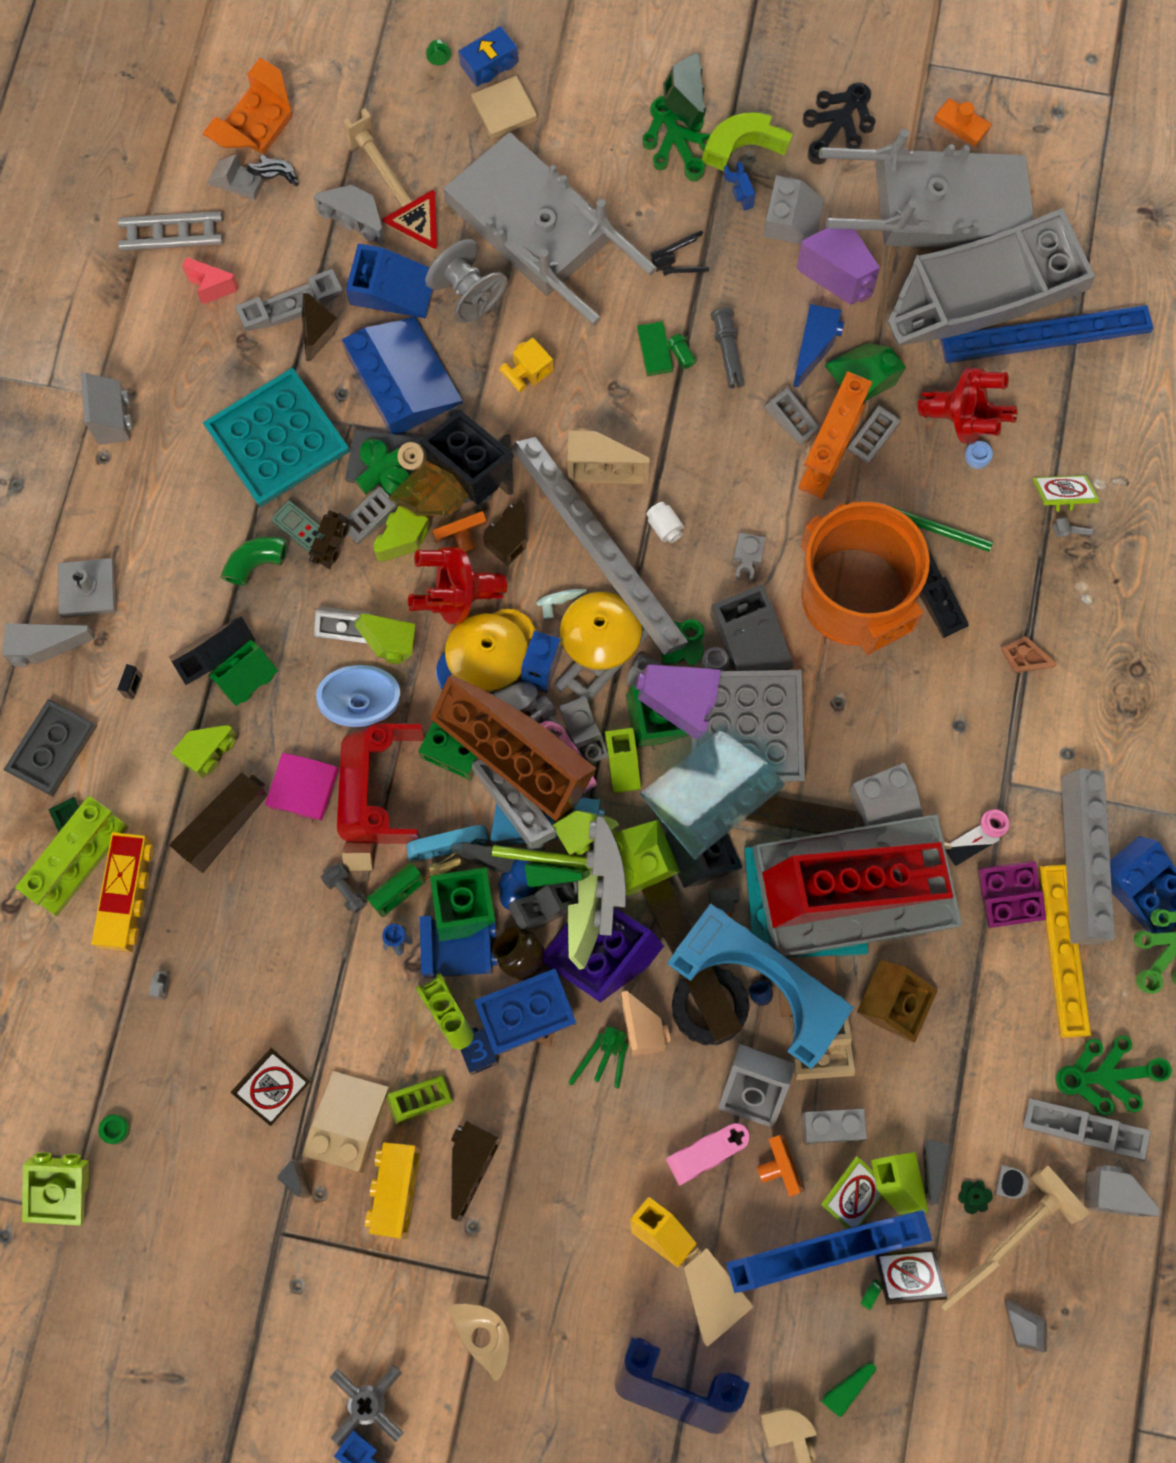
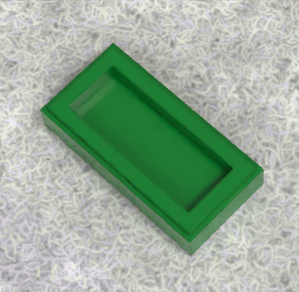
M663 321L638 325L637 333L646 376L672 373L673 367Z

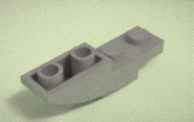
M596 815L595 822L590 821L589 839H594L593 851L588 850L586 868H592V875L603 876L602 881L597 880L596 898H601L600 910L595 909L593 926L599 927L598 932L600 935H611L613 907H625V877L621 856L613 834L604 818Z

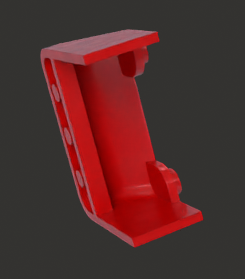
M374 724L349 733L343 738L341 742L337 832L343 841L347 843L408 844L411 841L421 839L417 829H389L390 819L387 812L378 806H367L370 752H384L391 747L393 741H423L426 735L422 724Z

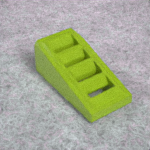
M443 1075L389 1093L386 1097L395 1125L453 1103ZM436 1085L441 1098L439 1101H436L431 1088ZM424 1089L430 1103L428 1105H425L420 1092ZM409 1095H414L418 1108L413 1109ZM401 1098L407 1111L405 1113L401 1112L397 1101Z

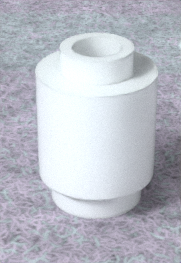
M659 502L647 511L648 523L662 542L669 541V543H673L682 537L684 525L669 505Z

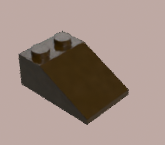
M467 1121L464 1126H457L451 1138V1141L455 1143L452 1148L451 1218L459 1222L462 1221L501 1143L497 1136Z

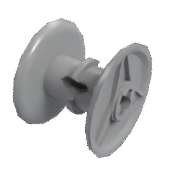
M472 239L461 240L444 250L434 260L425 278L426 286L432 290H441L453 285L452 288L457 290L455 293L462 295L455 310L456 319L461 323L476 320L488 312L499 301L508 283L507 276L500 272L490 273L481 278L480 271L477 268L471 267L478 253L477 244Z

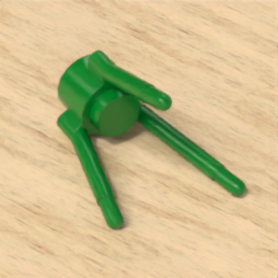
M607 1026L604 1034H598L596 1042L569 1080V1085L575 1083L601 1046L600 1050L604 1052V1055L597 1069L594 1081H600L610 1055L617 1056L619 1052L614 1087L618 1089L622 1078L625 1054L629 1046L625 1043L628 1035L616 1028Z

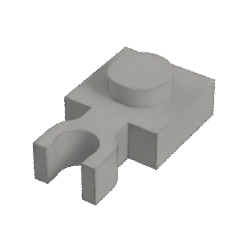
M739 533L734 561L741 564L737 567L735 580H739L740 573L746 571L750 575L749 582H753L754 568L752 565L760 566L766 537Z

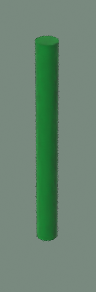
M895 508L909 517L919 528L986 552H990L993 542Z

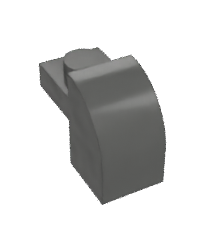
M567 882L546 885L534 895L514 900L508 907L519 929L522 931L531 927L537 929L553 922L568 913V905L578 904L579 901L570 883Z

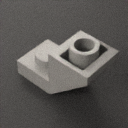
M582 697L559 706L571 741L581 757L590 764L607 758V751L601 733L595 725L587 699Z

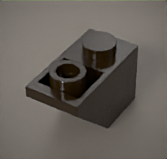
M521 499L515 505H509L504 510L503 517L497 523H491L484 531V546L507 567L526 549V513L524 502Z

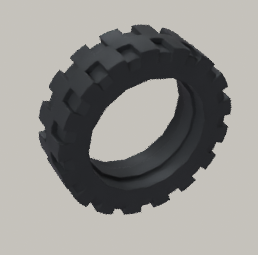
M712 966L720 984L728 989L732 995L735 1007L734 1012L743 1028L750 1007L747 990L742 985V981L736 978L731 971ZM684 978L681 979L672 998V1015L680 1032L684 1033L691 1041H696L702 1045H719L734 1038L735 1035L715 1043L709 1030L700 1028L691 1021L686 1008V1001L690 990Z

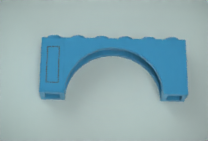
M712 904L708 906L667 963L690 981L702 970L723 963L744 965L767 976L783 992L792 1010L794 1035L787 1052L810 1069L823 1057L854 1008L842 996L832 992L818 979L799 968L795 962L785 958L770 944L760 940L749 929L738 924L727 916L723 910L716 908Z

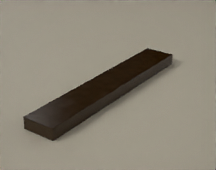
M668 879L643 889L642 895L673 955L692 927ZM711 966L699 972L691 981L683 976L715 1043L742 1032V1026Z

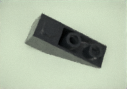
M242 616L172 654L169 658L184 684L187 685L212 671L248 641H254L255 638Z

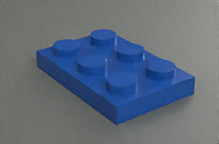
M556 969L474 1000L495 1056L577 1024Z

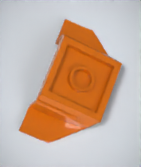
M259 58L247 73L251 87L225 121L215 116L202 134L223 148L250 147L265 155L291 120L292 113L281 70L266 60Z

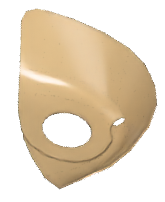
M466 1303L450 1305L447 1307V1311L453 1318L465 1347L489 1372L492 1379L498 1381L505 1369L509 1353V1334L506 1325L500 1316L483 1306ZM477 1328H485L490 1333V1342L483 1348L476 1347L471 1340L472 1333Z

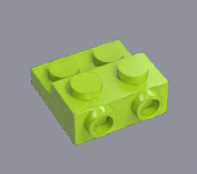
M38 1152L33 1157H30L23 1164L22 1222L81 1226L84 1222L85 1192L88 1190L89 1160H81V1155L66 1154L62 1159L52 1158V1154L49 1152Z

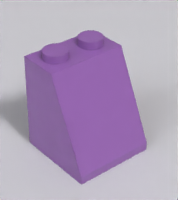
M826 228L801 241L797 269L801 273L850 305L858 301L864 302L873 295L880 267L856 230Z

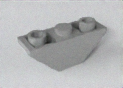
M353 185L319 192L314 195L313 198L317 212L322 217L338 221L342 227L361 233L368 241L384 243L383 230L373 195Z

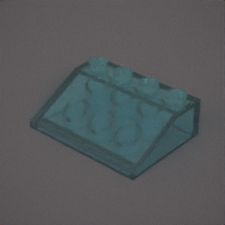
M720 730L644 789L640 796L692 858L696 860L770 800L785 784L764 760Z

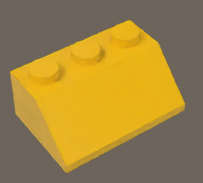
M383 1143L382 1149H377L375 1167H379L377 1179H372L370 1197H374L373 1208L367 1210L365 1227L369 1228L368 1234L407 1239L421 1149L417 1146Z

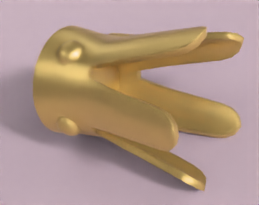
M453 853L443 861L429 865L431 875L425 876L424 879H428L432 875L445 874L462 865L464 860L456 858L446 862L456 855V853Z

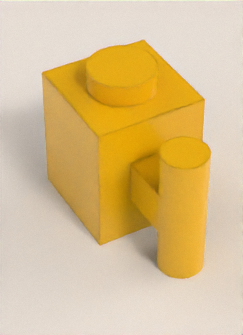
M534 338L520 343L513 352L515 368L512 369L507 363L502 364L499 368V371L519 393L523 392L527 387L522 380L523 378H526L535 386L554 372L553 359Z

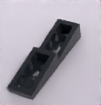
M929 551V572L919 596L942 637L945 638L968 627L969 624L946 576L942 578Z

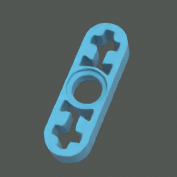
M475 825L411 841L406 845L409 860L418 862L453 854L454 852L450 850L452 844L470 843L483 846L489 842L486 827Z

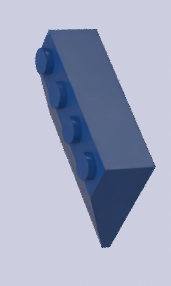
M415 317L366 327L342 339L348 359L390 434L400 435L463 403Z

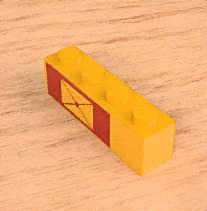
M115 832L111 834L91 945L98 949L132 952L133 945L138 943L139 929L137 928L138 917H142L144 912L143 889H147L149 884L148 861L151 862L154 856V845L146 836Z

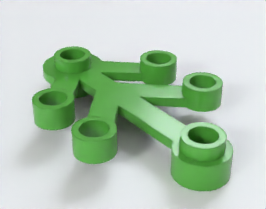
M1156 909L1151 914V922L1155 926L1166 927L1170 923L1176 922V911L1169 912L1164 909ZM1162 913L1163 921L1160 923L1159 915ZM1138 931L1133 939L1134 944L1138 948L1149 949L1153 945L1168 944L1149 970H1142L1136 977V984L1140 991L1155 994L1163 986L1161 974L1176 956V932L1150 933ZM1145 935L1146 943L1143 945L1142 937ZM1176 970L1173 972V975H1172V980H1173V982H1174L1175 985H1176ZM1146 977H1148V979H1149V982H1148L1147 985H1145V979H1146Z

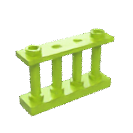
M88 796L17 884L15 889L38 906L41 905L55 916H58L108 853L112 832L124 833L128 826L115 817L109 809L91 796Z

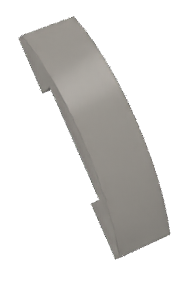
M333 269L308 278V284L270 299L261 301L260 297L235 306L245 330L268 328L302 317L303 293H309L323 306L335 299L343 291Z

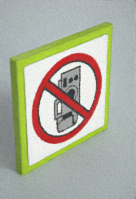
M1086 475L1033 477L1032 479L1043 504L1054 505L1057 512L1060 511V505L1067 504L1069 511H1072L1074 504L1099 503V498Z
M856 1156L821 1204L846 1229L862 1225L882 1198V1195L877 1190L874 1172Z

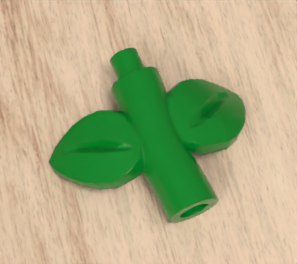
M367 439L363 442L360 448V459L369 468L357 477L355 482L365 495L381 483L384 491L391 496L398 498L414 496L412 478L398 461L399 448L389 453L386 444L380 440Z

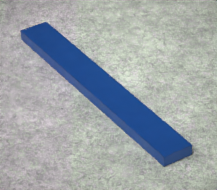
M1148 305L977 330L940 339L945 364L1146 334L1151 333L1154 328Z

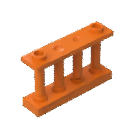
M847 371L804 463L807 469L798 489L821 499L824 498L866 406L863 402L872 385V381Z

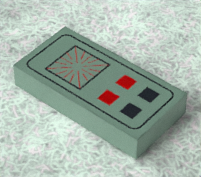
M289 500L271 518L274 525L308 553L315 537L322 540L326 537V535L317 532L319 525Z

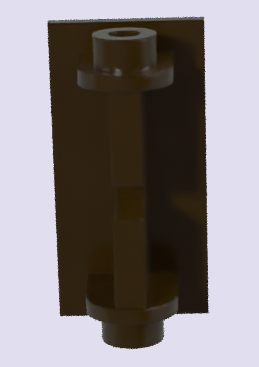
M328 510L327 515L324 514L317 532L326 535L324 540L315 537L308 553L310 555V562L318 565L321 564L327 569H331L332 564L339 557L338 548L349 531L350 520L347 517Z

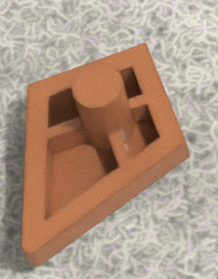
M1026 636L1001 649L1014 673L1048 669L1056 666V662Z

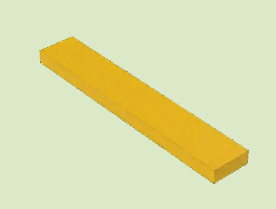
M1066 864L1039 866L1038 875L1040 890L1043 892L1046 914V920L1044 921L1060 1039L1091 1036L1079 944L1070 943Z

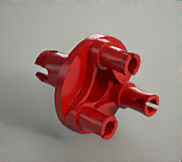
M967 368L962 373L957 388L951 392L925 391L921 393L925 400H918V413L920 416L949 419L954 423L957 437L963 444H974L980 435L999 436L1002 428L1001 422L1015 423L1017 417H1013V415H1018V409L1015 405L998 406L987 400V388L1007 389L1009 384L1008 372H985L984 369Z
M440 547L438 550L418 549L414 554L416 567H438L436 588H428L426 590L427 593L431 594H409L407 605L409 611L441 613V616L448 624H461L469 614L471 603L476 599L504 598L503 594L499 592H507V579L504 574L499 572L473 571L467 554L459 547Z

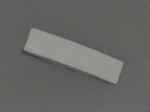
M1029 1099L1023 1126L1025 1129L1141 1161L1146 1160L1151 1136L1150 1130L1121 1124L1119 1121L1090 1115L1088 1112L1034 1099Z

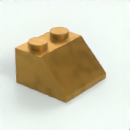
M880 960L861 1000L857 1013L871 1023L915 1043L938 990L907 967Z

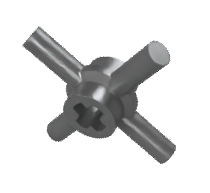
M393 1365L375 1387L366 1385L358 1388L338 1368L332 1373L329 1378L350 1397L348 1401L350 1415L331 1436V1439L337 1445H340L359 1423L367 1425L375 1422L395 1442L403 1435L404 1432L384 1413L385 1399L383 1395L402 1374L398 1367ZM361 1398L364 1400L371 1398L373 1401L370 1405L373 1409L372 1412L370 1410L365 1412L361 1410L363 1406Z

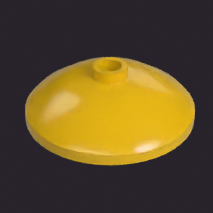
M593 592L578 598L568 607L561 620L560 637L566 653L577 664L593 670H608L624 664L635 654L642 639V624L620 595L611 592ZM599 620L605 622L600 627L596 626L595 623Z
M476 614L466 618L463 623L457 624L452 629L445 646V659L452 675L486 692H494L513 684L521 676V667L528 646L522 631L509 619L496 614ZM484 642H489L492 646L489 648H485L482 646V644Z

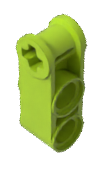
M439 972L436 974L437 978L422 987L418 985L415 988L427 1009L430 1010L449 1045L454 1049H464L471 1044L474 1034L452 996L453 993Z

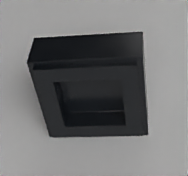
M126 664L117 688L123 697L132 700L135 698L142 679V674L136 666Z

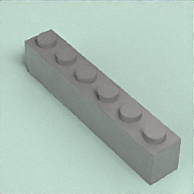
M1079 768L1061 777L1070 943L1096 946L1115 940L1104 771Z

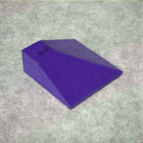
M613 907L611 935H600L598 932L585 969H578L569 958L568 923L545 950L544 964L551 969H556L558 974L601 1003L646 970L663 949L664 945L652 931Z

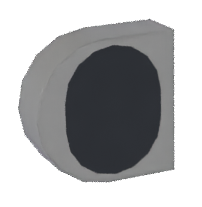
M1000 1165L994 1195L1008 1199H1017L1024 1196L1029 1185L1027 1176L1018 1169Z

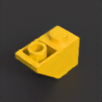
M650 1197L644 1201L630 1219L631 1233L678 1269L697 1246V1243L674 1215Z

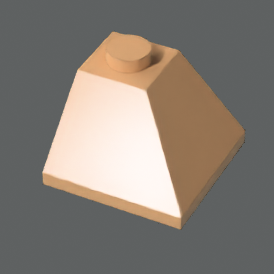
M628 991L621 992V1002L631 1057L666 1051V1043L671 1042L668 1025L662 1026L661 1018Z

